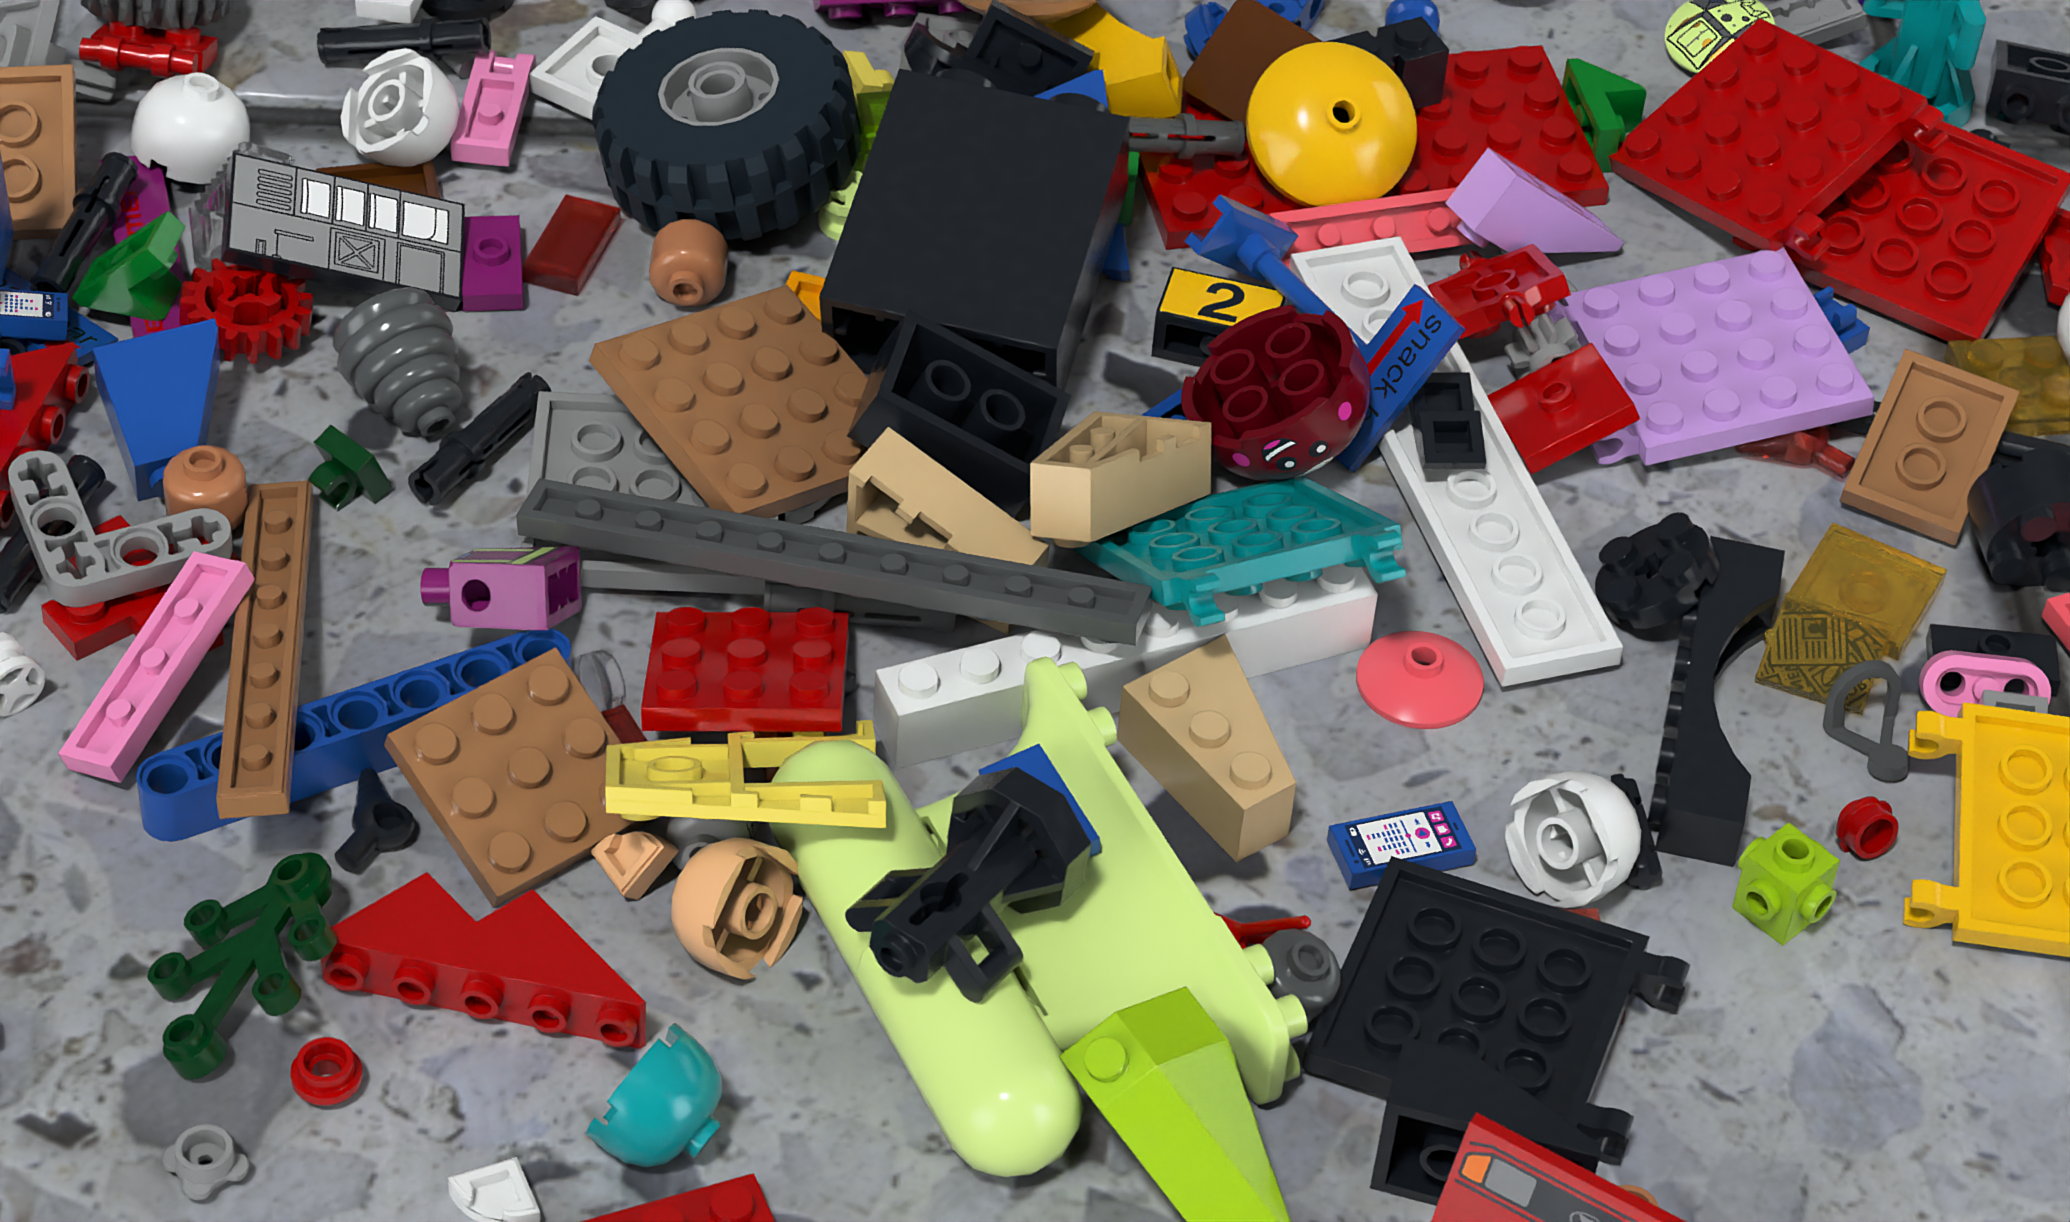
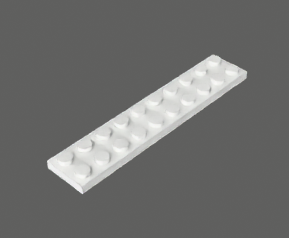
M1400 236L1294 253L1290 256V270L1366 344L1373 339L1414 284L1421 286L1433 298ZM1456 341L1432 373L1470 372L1474 410L1481 413L1487 462L1485 469L1424 470L1415 443L1409 403L1377 443L1387 465L1502 687L1620 664L1623 651L1621 641Z

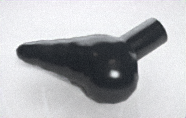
M365 768L361 771L357 784L354 813L351 818V826L354 832L335 852L336 862L343 869L354 872L373 850L384 852L391 848L402 846L408 841L414 829L413 814L406 806L392 800L380 777L372 768Z

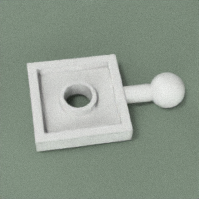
M659 0L652 11V22L638 34L595 16L529 73L530 92L592 120V111L597 99L598 90L607 72L614 71L617 59L627 49H634L640 45L643 38L658 29L660 31L675 26L676 21L694 16V19H696L694 6L689 0Z

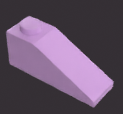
M1487 148L1445 203L1462 219L1457 229L1481 248H1485L1489 242H1492L1510 253L1533 243L1542 253L1615 252L1624 244V241L1594 213L1490 148Z

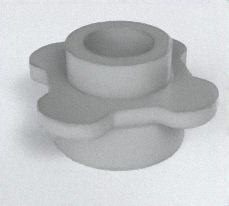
M212 1124L196 1125L185 1130L178 1137L176 1143L166 1148L162 1155L164 1168L178 1175L183 1182V1194L194 1200H202L209 1197L212 1190L219 1188L228 1180H242L249 1171L248 1158L243 1154L235 1153L233 1141L229 1133L224 1128ZM204 1162H212L211 1164L200 1165Z

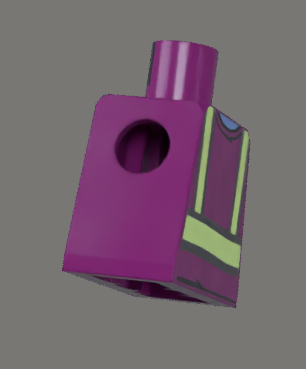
M579 547L474 549L450 561L449 568H425L423 570L420 583L422 602L425 606L450 607L451 622L456 627L549 630L582 610Z

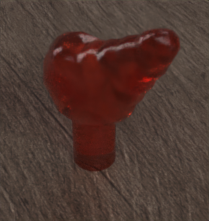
M1826 425L1734 446L1735 451L1739 454L1754 458H1764L1803 466L1816 464L1842 479L1849 475L1855 463L1854 457L1828 444L1830 433Z

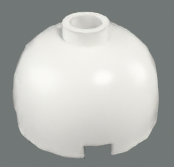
M407 48L388 51L365 67L363 72L369 77L362 84L359 91L350 87L341 113L342 132L345 139L356 147L359 153L370 160L391 166H415L432 160L448 144L457 126L459 116L458 99L453 84L431 60Z
M190 73L188 75L170 77L156 83L139 102L130 135L131 150L138 160L148 168H150L151 159L167 166L166 177L196 184L223 182L227 178V164L232 153L248 155L250 145L249 116L237 94L210 75Z
M1582 770L1546 775L1533 780L1515 794L1511 805L1516 803L1518 805L1515 809L1514 822L1506 824L1505 840L1514 868L1524 884L1535 894L1545 891L1552 898L1561 900L1554 905L1562 908L1584 906L1601 899L1628 878L1640 852L1641 829L1636 811L1629 799L1609 779Z

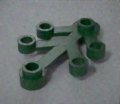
M308 852L285 857L275 865L266 885L224 907L214 899L197 903L187 912L184 918V926L198 945L203 947L215 946L188 960L181 953H167L158 958L149 968L148 980L165 1000H174L184 996L195 984L222 971L196 1012L176 1018L164 1030L162 1036L164 1043L163 1054L180 1077L188 1080L198 1079L208 1075L221 1064L227 1052V1044L217 1031V1027L256 969L259 977L253 984L252 995L267 1015H283L297 1005L302 991L288 970L279 934L290 917H294L295 923L288 932V941L302 960L307 962L320 960L335 947L337 935L324 918L321 909L328 902L333 892L332 871L329 864L320 854ZM258 917L253 926L219 943L229 934L231 929Z

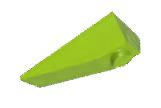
M1186 986L1115 1011L1059 1055L1063 1063L1186 1222H1292L1276 1174L1267 1156L1252 1104L1248 1100L1231 1043Z

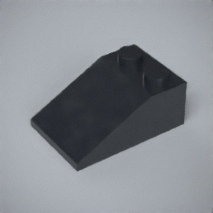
M1405 1037L1386 1102L1370 1189L1437 1206L1468 1125L1476 1113L1489 1118L1594 1174L1596 1173L1602 1146L1474 1054L1451 1049L1443 1044L1428 1043Z

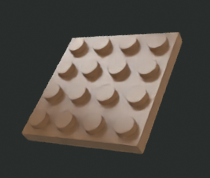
M788 285L594 344L589 362L711 509L769 519L848 491L849 470L869 449L847 437L868 378L836 340L822 332L821 323Z

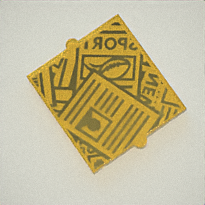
M1786 593L1773 629L1765 631L1764 643L1767 646L1754 683L1826 705L1831 686L1842 673L1852 666L1867 660L1882 661L1893 625ZM1880 677L1866 679L1853 687L1844 702V710L1862 716L1874 680Z

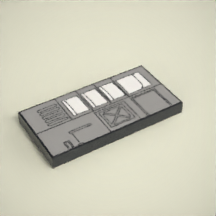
M233 152L227 164L221 262L375 295L398 288L411 287L421 289L428 293L435 305L455 312L462 299L465 204Z

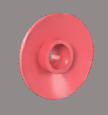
M1402 631L1379 638L1364 650L1358 661L1356 671V683L1359 693L1373 711L1393 723L1416 729H1438L1464 720L1477 708L1484 688L1482 670L1469 651L1449 638L1424 631Z

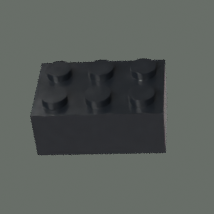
M909 309L877 354L847 437L870 448L880 435L890 427L1014 518L1030 498V463L1056 442L1071 395Z

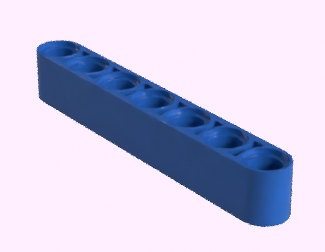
M553 628L549 630H525L298 706L290 803L359 780L361 771L365 768H372L376 773H380L397 767V764L384 746L389 733L555 647L572 670L569 639L562 632ZM223 732L157 753L145 759L138 767L136 780L144 830L151 837L160 841L174 842L248 818L219 819L216 797Z

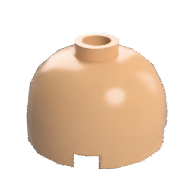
M733 837L704 846L689 859L674 886L671 920L676 937L694 960L704 966L745 980L756 977L749 971L763 958L768 967H772L781 959L794 938L803 906V897L793 894L791 874L799 876L797 862L787 850L752 839Z

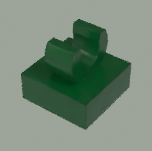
M331 424L314 441L325 462L312 472L308 480L322 491L319 494V498L337 512L350 503L356 491L376 504L392 488L374 455Z

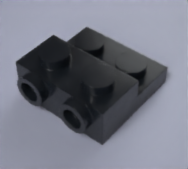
M1996 39L1991 59V78L1986 94V111L1994 112L1996 119L2009 124L2025 125L2028 119L2049 123L2051 130L2070 136V54Z

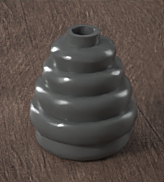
M411 287L393 289L368 299L344 316L335 328L333 336V347L339 354L337 367L348 384L356 387V391L364 401L375 404L384 417L393 418L394 423L400 430L406 432L420 431L422 436L425 437L443 432L455 421L453 413L460 406L463 396L457 386L460 379V369L456 364L458 346L452 338L453 325L451 320L440 306L434 304L427 292Z

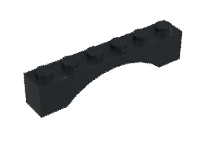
M1710 536V540L1719 554V572L1712 585H1710L1707 578L1704 579L1703 583L1694 591L1699 601L1690 610L1682 614L1678 639L1690 641L1689 648L1678 646L1670 682L1682 685L1681 693L1670 691L1663 723V729L1673 730L1674 737H1662L1655 775L1667 777L1666 785L1654 784L1647 820L1649 823L1659 824L1655 851L1733 867L1745 824L1752 776L1734 754L1720 727L1714 703V686L1724 670L1745 650L1767 638L1779 595L1785 550Z

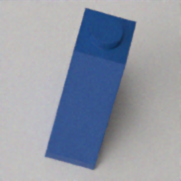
M215 318L93 348L96 385L137 501L154 497L164 498L163 471L169 460L183 450L194 446H205L207 443L220 368L219 335Z

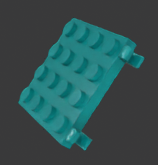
M1304 476L1288 480L1269 481L1205 496L1090 542L1086 546L1074 548L1076 553L1119 578L1120 581L1151 586L1153 600L1165 606L1168 610H1187L1190 619L1196 627L1207 626L1226 620L1225 612L1219 610L1215 603L1214 594L1225 592V594L1230 596L1250 595L1263 590L1264 582L1285 578V580L1292 582L1313 580L1323 575L1322 568L1344 564L1347 567L1367 566L1371 577L1376 583H1384L1406 577L1405 568L1397 564L1393 551L1403 549L1401 525Z

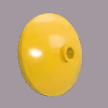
M1310 43L1283 54L1266 69L1256 83L1246 112L1248 145L1259 170L1277 191L1290 200L1308 208L1383 197L1404 175L1415 150L1417 137L1416 116L1411 98L1405 86L1394 71L1379 58L1361 48L1345 43ZM1340 107L1345 109L1349 114L1350 121L1348 123L1337 121L1333 116V108Z

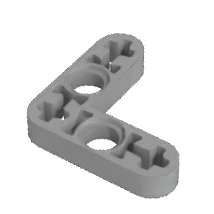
M29 451L18 456L9 467L8 475L13 505L49 593L55 601L64 606L75 608L89 606L173 583L193 551L226 559L231 558L233 549L230 522L223 514L216 510L206 508L192 509L95 536L67 466L61 457L48 451ZM34 479H41L45 485H48L50 497L40 500L39 491L33 481ZM53 520H65L75 526L70 533L56 537L46 535L40 530L46 523ZM204 536L209 544L201 545L196 537ZM168 544H174V553L176 554L169 555ZM137 549L150 550L157 555V558L152 563L143 566L130 565L123 560L127 553ZM75 556L77 567L83 578L74 579V576L67 572L66 559Z

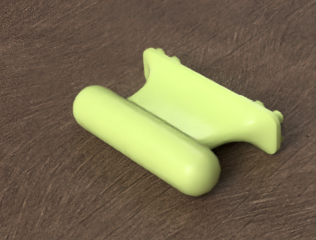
M1047 656L1034 659L1026 665L1021 710L1023 733L1017 745L1007 757L1036 744L1041 745L1098 834L1101 852L1088 858L1084 883L1061 906L1020 914L1006 906L998 914L1021 948L1024 958L1012 972L978 1003L971 1002L965 998L944 966L927 982L915 983L905 976L901 978L891 976L880 967L869 947L871 932H858L854 930L845 918L846 910L889 871L932 868L946 855L947 835L953 800L961 791L942 800L914 809L889 766L869 748L851 740L812 742L785 758L771 782L883 781L886 799V828L769 822L772 835L779 848L787 850L797 862L799 876L796 877L952 1149L973 1169L1001 1177L1031 1175L1062 1157L1079 1128L1084 1107L1077 1080L1060 1059L1059 1055L1115 1011L1186 986L1231 1043L1246 1094L1253 1102L1259 1105L1279 1099L1283 1083L1299 1077V1059L1289 1039L1306 1034L1308 1028L1304 1008L1295 995L1289 994L1275 1000L1266 985L1274 981V969L1266 949L1261 944H1255L1244 949L1241 948L1222 917L1214 914L1106 747L1114 745L1117 740L1114 720L1104 706L1086 711L1080 700L1085 699L1087 696V685L1079 665L1072 661L1057 666ZM977 935L965 945L977 965L989 954Z

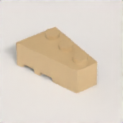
M1099 411L1092 412L1030 463L1031 536L1052 538L1053 544L1059 547H1083L1090 544V542L1211 494L1212 423Z
M890 427L880 435L849 470L847 533L1048 568L1050 545L1040 537L1031 536V531ZM968 616L1007 635L1016 626V624L993 620L984 621Z

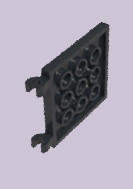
M1391 856L1341 968L1339 989L1334 999L1323 1009L1306 1047L1302 1069L1388 1097L1405 1037L1428 1043L1443 1044L1451 1049L1474 1054L1600 1144L1602 1146L1600 1161L1621 1165L1629 1143V1138L1627 1137L1634 1116L1617 1108L1600 1107L1589 1102L1632 989L1635 988L1640 991L1651 1005L1661 1010L1677 1012L1685 992L1683 985L1688 975L1690 964L1676 957L1660 956L1647 952L1650 936Z

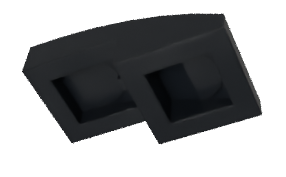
M1470 372L1432 373L1409 402L1415 443L1423 469H1485L1487 462L1481 413L1474 410Z

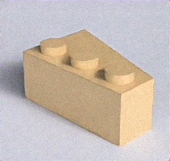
M1226 634L1122 686L1117 740L1236 863L1289 834L1297 782Z

